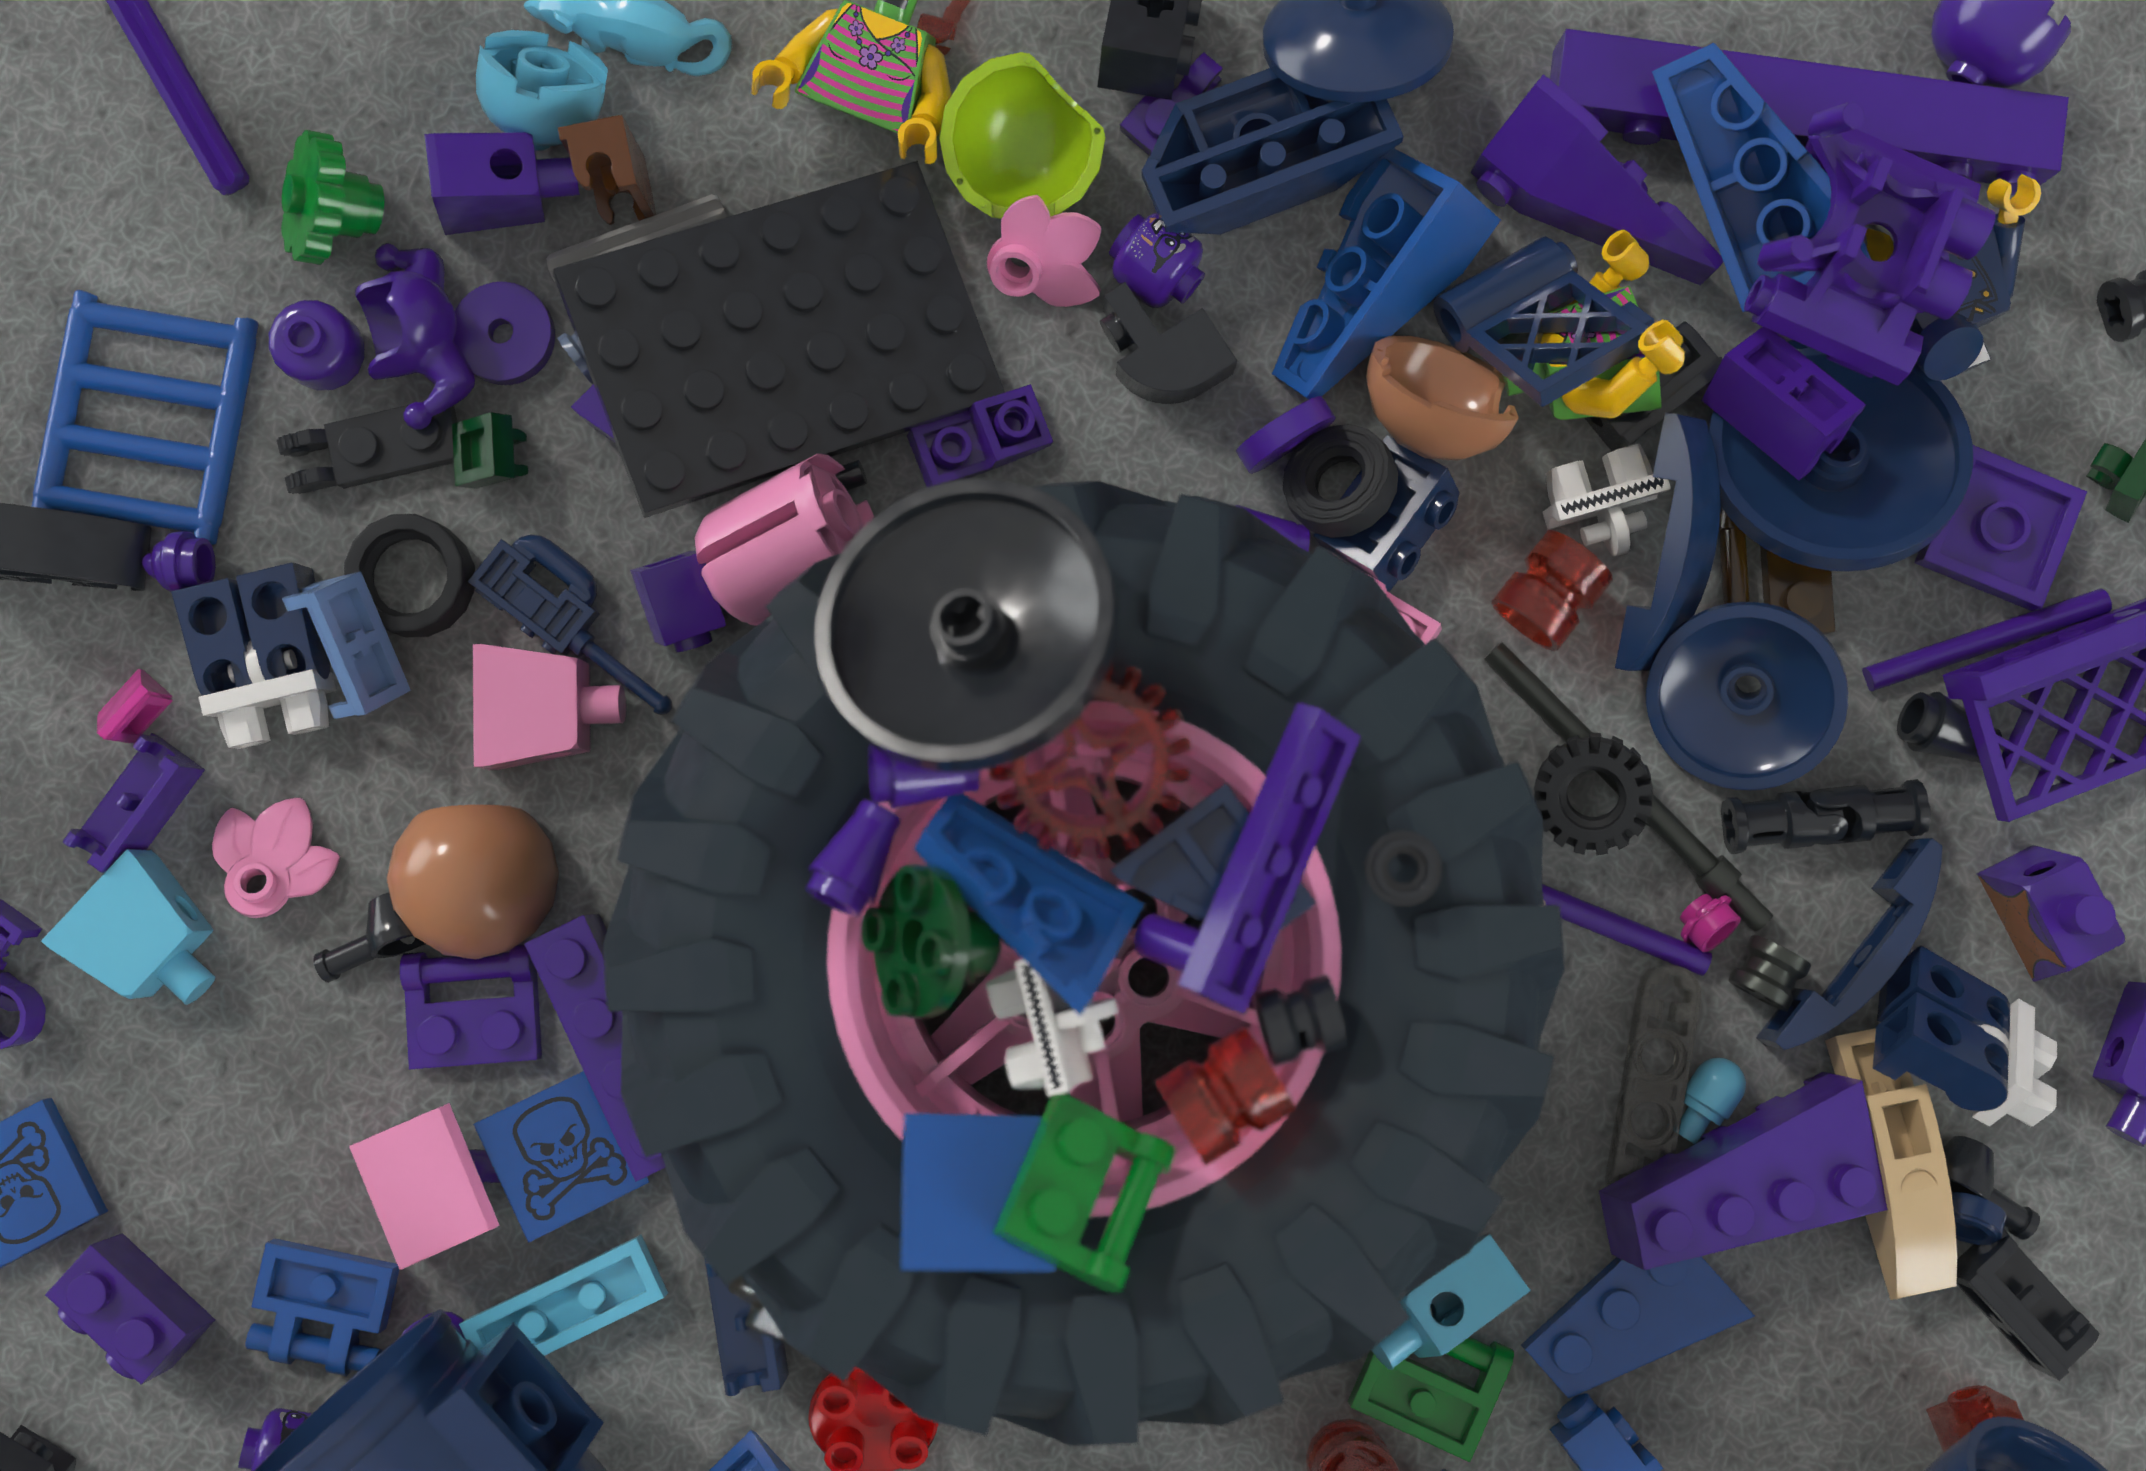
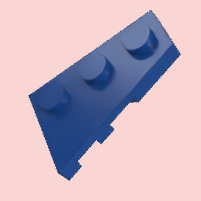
M965 794L946 798L924 829L914 848L929 865L942 868L954 879L964 900L1080 1016L1093 998L1144 906L1139 900Z

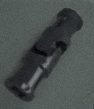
M1918 779L1907 780L1897 788L1869 790L1863 784L1823 788L1804 793L1792 791L1778 793L1775 800L1742 803L1738 797L1726 798L1722 802L1720 810L1724 843L1730 854L1742 853L1747 849V846L1780 843L1784 849L1811 847L1814 844L1831 845L1871 841L1875 834L1906 831L1910 836H1922L1928 832L1931 823L1928 794L1923 783Z

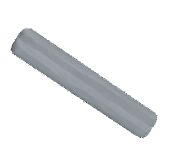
M711 194L550 253L546 257L548 270L556 284L553 275L554 268L727 217V214L719 197Z

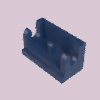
M705 1259L725 1395L735 1396L740 1393L741 1389L760 1385L762 1392L781 1389L789 1375L782 1334L742 1275L726 1285Z

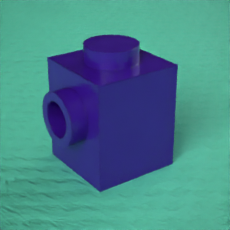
M687 551L630 570L654 642L663 646L673 644L676 652L691 650L712 642L713 639L710 631L727 626L720 604L713 598L702 577V568L706 563H698L696 551Z

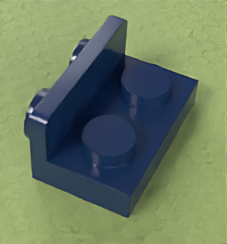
M1386 435L1383 442L1389 448L1398 470L1397 493L1388 511L1373 526L1352 536L1330 538L1314 533L1313 536L1321 547L1339 555L1360 570L1384 583L1387 592H1390L1398 580L1406 579L1413 572L1419 562L1422 547L1435 529H1442L1451 520L1457 508L1460 492L1447 467L1432 459L1424 458L1399 445L1394 438ZM1362 469L1339 500L1350 496L1358 488L1362 480Z

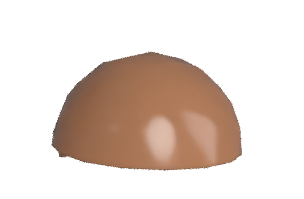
M1387 336L1375 342L1370 355L1366 376L1371 404L1376 417L1399 445L1424 458L1457 461L1495 449L1511 433L1519 416L1515 406L1508 405L1505 412L1499 414L1500 398L1506 383L1502 373L1495 367L1467 352L1461 353L1454 347L1441 342L1419 337Z
M456 805L429 809L419 813L411 820L393 847L387 883L393 910L396 911L414 937L441 952L442 955L479 959L508 952L536 933L554 905L559 871L552 842L534 817L521 808L502 805Z

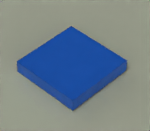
M905 1113L903 1116L900 1271L1053 1273L1056 1271V1266L993 1234L1043 1116Z

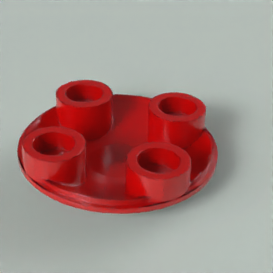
M858 1367L853 1369L845 1381L830 1373L818 1385L809 1406L810 1431L816 1444L825 1453L824 1461L831 1471H893L900 1468H917L928 1457V1448L933 1442L938 1428V1422L920 1418L897 1397Z

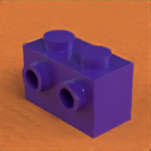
M123 1233L91 1244L45 1294L59 1308L58 1315L66 1326L77 1333L88 1335L106 1352L105 1358L113 1370L126 1378L135 1379L141 1385L171 1369L216 1320Z

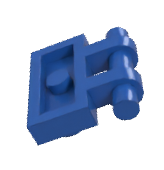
M276 1238L266 1242L251 1307L276 1312L274 1326L259 1323L252 1324L246 1338V1349L268 1353L270 1361L284 1364H292L295 1359L325 1365L326 1372L342 1376H348L351 1371H360L380 1354L382 1349L360 1345L359 1331L363 1330L379 1334L387 1328L399 1274L398 1265L387 1261ZM303 1318L334 1324L331 1338L303 1333Z

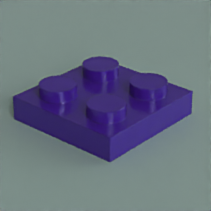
M1973 445V469L1964 499L1942 532L1926 547L1919 550L1914 563L2027 610L2033 611L2043 608L2087 491Z

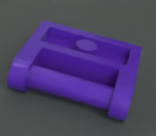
M524 944L515 946L510 952L479 959L455 956L428 958L424 952L404 953L400 960V981L405 992L409 1070L527 1061L542 1058L537 970ZM511 978L514 984V996L430 1002V984Z

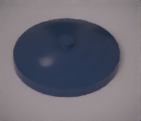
M1787 341L1866 404L1834 451L1829 454L1824 450L1812 470L1801 480H1797L1720 415L1712 411L1708 429L1717 457L1721 507L1734 524L1754 542L1777 556L1800 565L1829 571H1862L1899 562L1926 547L1942 532L1963 501L1969 487L1973 469V443L1964 413L1948 388L1941 381L1928 378L1916 364L1911 373L1897 386L1876 376L1868 378L1826 359V354L1797 341Z

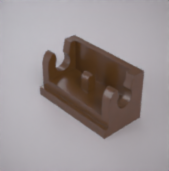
M622 115L558 127L560 141L570 155L573 173L577 181L587 191L593 188L597 210L608 225L614 224L615 214L610 207L611 200L616 194L621 192L628 193L633 197L634 204L632 208L639 221L656 215L645 156Z

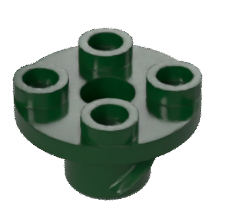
M934 865L903 866L888 882L878 907H870L866 910L861 924L862 942L868 951L874 953L876 973L882 988V1003L885 1011L890 1016L929 1018L940 1015L955 1001L964 979L967 980L970 986H973L976 977L984 976L994 968L1001 952V936L964 900L954 879L945 870Z

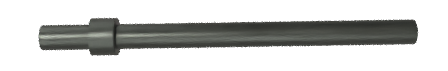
M1503 642L1484 658L1566 743L1568 738L1579 734V738L1589 737L1590 733H1593ZM1594 770L1619 795L1618 786L1613 778L1602 771ZM1653 794L1651 814L1645 822L1698 875L1695 878V882L1713 899L1725 895L1729 896L1732 899L1729 906L1754 932L1763 928L1772 919L1773 914L1739 880L1742 873L1724 855L1716 857Z

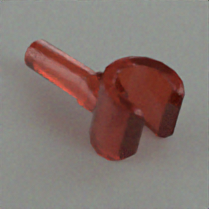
M952 0L949 6L946 7L943 17L922 13L917 28L932 35L936 39L935 44L944 43L948 39L954 41L957 24L971 0ZM940 45L935 46L944 56L951 49Z

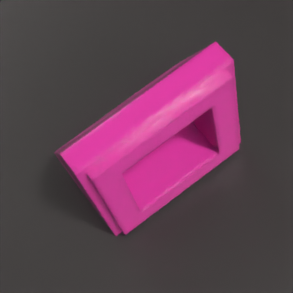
M138 669L99 711L97 715V734L104 740L135 743L139 736L147 730L173 701L171 699L172 695L144 670Z

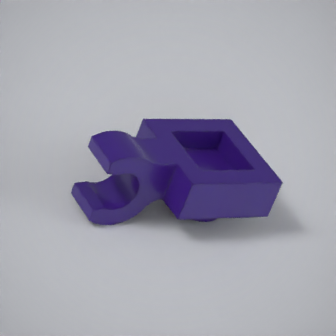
M1203 52L1190 66L1189 76L1184 75L1176 89H1173L1172 100L1144 96L1121 122L1120 131L1150 156L1175 104L1215 89L1222 81L1218 75L1223 71V68Z

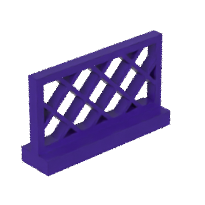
M2146 598L1942 675L1948 697L1963 701L1998 821H2013L2146 768V734L2137 753L2128 755L2115 748L2128 718L2146 727V713L2133 707L2146 680ZM2139 651L2137 657L2132 655V653ZM2113 660H2117L2131 668L2118 698L2098 687L2108 663ZM2085 672L2082 678L2077 676V674ZM2058 681H2062L2077 689L2063 719L2042 708L2053 684ZM2030 693L2028 699L2021 697L2024 694ZM2092 698L2112 708L2099 738L2079 728ZM2004 702L2022 710L2008 741L1996 735L1988 709ZM2037 719L2058 730L2044 760L2023 749ZM2073 739L2094 749L2083 774L2075 777L2060 769ZM2109 758L2115 760L2114 762L2107 764ZM2019 759L2036 768L2039 772L2029 794L2015 800L2009 779ZM2055 779L2060 781V783L2052 785Z

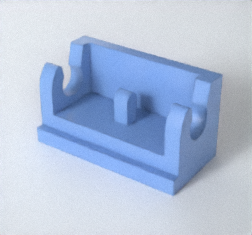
M361 571L313 583L302 588V593L282 598L287 611L304 607L308 609L347 700L328 706L334 719L353 715H366L411 691Z

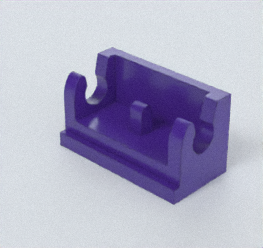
M1761 327L1725 354L1701 400L1797 480H1801L1812 470L1824 450L1829 454L1834 451L1846 435L1855 418L1866 406L1864 402L1776 332L1765 327Z
M155 733L150 735L141 734L133 744L134 749L138 752L81 829H71L63 839V843L66 846L72 848L79 847L91 853L92 856L87 863L101 873H105L127 849L147 850L205 771L204 768Z

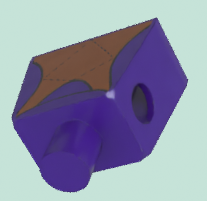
M2032 845L1977 873L2034 982L2068 972L2125 943V935L2116 919L2114 906L2104 897L2088 864L2081 857Z

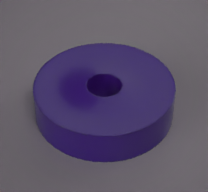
M511 282L487 283L472 290L458 304L455 310L457 331L454 342L465 357L473 374L478 378L497 385L518 384L535 376L550 359L555 345L554 322L546 306L527 288ZM502 324L512 325L513 334L507 342H494L493 334L498 326Z
M1316 396L1290 409L1262 427L1236 449V453L1249 474L1256 473L1295 450L1310 435L1330 426L1336 417L1324 398Z

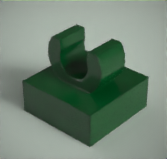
M489 412L452 424L456 487L477 489L529 473L528 466L514 463V445L526 442L527 434L520 429L513 428L512 415Z
M2146 439L2134 458L2123 449L2104 443L2091 463L2090 467L2092 468L2086 476L2102 487L2113 490L2105 510L2128 523L2146 496Z

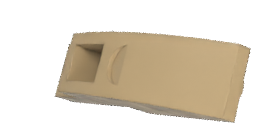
M1876 1028L1835 1036L1825 1040L1834 1073L1863 1081L1888 1209L1866 1215V1219L1890 1300L1957 1286L1956 1227L1946 1158L1927 1084L1914 1086L1911 1074L1907 1071L1897 1080H1893L1872 1069Z

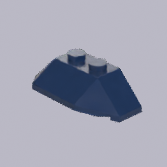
M1271 68L1176 103L1150 157H1148L1142 169L1141 176L1165 232L1221 235L1336 191L1402 143L1404 135L1387 99L1371 102H1338L1316 98L1287 85L1275 75Z

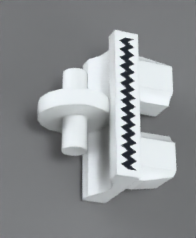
M1640 444L1617 449L1602 457L1610 487L1592 491L1583 460L1555 467L1546 473L1547 491L1551 506L1542 513L1547 529L1550 530L1597 516L1598 523L1580 529L1584 545L1588 546L1604 541L1608 552L1612 556L1628 553L1630 550V533L1647 529V519L1643 511L1624 515L1622 509L1657 499V494L1671 489L1669 480L1653 477L1651 465Z
M1024 959L1014 962L1015 969L987 982L986 988L992 1012L997 1016L998 1020L1027 1013L1034 1041L1014 1045L1006 1049L1005 1063L1013 1088L1046 1087L1048 1096L1070 1092L1074 1089V1086L1094 1079L1087 1053L1106 1048L1099 1020L1119 1013L1116 998L1096 1002L1092 998L1080 1016Z

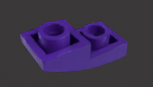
M1031 384L973 402L972 407L968 411L911 428L907 434L927 488L945 482L975 477L1051 446L1053 443L1052 436Z

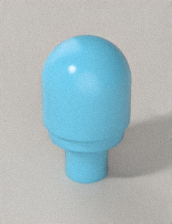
M1712 1058L1703 1062L1683 1089L1685 1094L1680 1101L1685 1103L1688 1108L1673 1130L1688 1141L1696 1144L1711 1121L1720 1126L1725 1118L1728 1120L1746 1091V1079L1740 1067L1725 1058Z

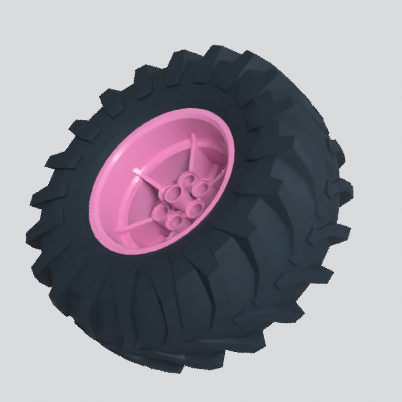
M1101 481L1060 482L1035 486L1033 488L1055 498L1068 507L1082 520L1100 546L1114 578L1118 595L1119 631L1115 652L1099 690L1090 704L1070 726L1049 743L1024 757L1003 765L981 769L978 791L963 792V794L981 805L987 806L1002 796L1024 787L1025 832L1126 892L1134 887L1116 879L1110 871L1116 863L1110 859L1086 777L1120 780L1144 787L1166 797L1186 811L1227 783L1250 814L1297 702L1321 708L1361 736L1300 881L1316 904L1279 931L1244 1015L1218 1005L1178 985L1183 972L1165 966L1167 972L1166 983L1156 994L1146 996L1133 991L1128 981L1129 970L1134 962L1144 958L1135 949L1134 939L1137 928L1130 929L1093 996L1095 1002L1116 998L1119 1013L1114 1016L1112 1030L1103 1037L1106 1048L1087 1053L1094 1079L1074 1086V1089L1070 1091L1071 1096L1140 1133L1150 1134L1165 1140L1177 1150L1169 1173L1159 1175L1126 1258L1125 1265L1129 1267L1130 1272L1122 1292L1113 1293L1100 1289L1056 1267V1271L1053 1273L900 1271L903 1116L905 1113L1021 1116L986 1098L971 1085L1006 1064L1007 1048L1034 1041L1028 1015L1020 1014L998 1020L997 1016L992 1012L986 988L987 982L1015 969L1014 962L1023 959L1009 944L1005 943L1003 938L1000 956L990 974L931 1036L922 1018L890 1016L884 1009L881 995L882 988L876 973L874 953L868 951L862 942L861 924L863 916L868 908L878 907L888 882L903 866L929 865L914 848L924 829L947 797L891 809L889 802H875L897 815L901 819V823L893 837L875 904H866L859 917H852L820 902L805 890L813 876L808 871V867L855 814L861 801H871L868 765L870 743L848 722L831 699L818 667L815 650L816 614L821 593L841 553L814 563L784 587L766 605L771 615L707 663L682 700L672 720L680 729L634 793L621 836L617 861L627 864L628 871L604 940L605 991L608 1011H622L621 1095L645 1157L661 1153L684 1232L726 1285L741 1275L745 1278L787 1344L843 1381L848 1378L855 1367L862 1369L923 1419L987 1436L992 1418L995 1417L1040 1433L1069 1446L1138 1443V1426L1141 1422L1224 1426L1284 1403L1279 1386L1280 1382L1290 1377L1362 1358L1410 1318L1399 1302L1408 1292L1470 1252L1503 1199L1502 1196L1489 1187L1495 1174L1540 1118L1554 1055L1538 1049L1540 1047L1542 1031L1565 970L1560 906L1543 905V819L1518 761L1504 765L1475 682L1436 638L1424 645V642L1412 631L1373 577L1339 555L1320 546L1316 548L1313 554L1298 547L1258 517L1239 506L1201 496L1184 494L1179 495L1177 503L1164 501ZM1393 831H1412L1424 836L1435 846L1441 859L1442 873L1437 888L1430 897L1416 905L1396 906L1380 899L1371 890L1366 880L1365 860L1369 849L1380 837ZM1406 853L1397 854L1389 862V874L1398 883L1407 882L1416 873V863ZM1152 897L1155 902L1154 914L1179 923H1183L1189 916ZM1328 975L1343 1018L1347 1047L1324 1053L1317 1048L1302 1050L1296 1061L1274 1067L1260 1028L1254 994L1274 988L1285 994L1291 993L1292 991L1299 990L1304 980ZM1152 1022L1233 1040L1226 1053L1214 1068L1196 1086L1170 1104L1143 1116L1140 1028L1144 1023ZM1117 1154L1114 1155L1079 1241V1245L1094 1252L1097 1251L1132 1162Z

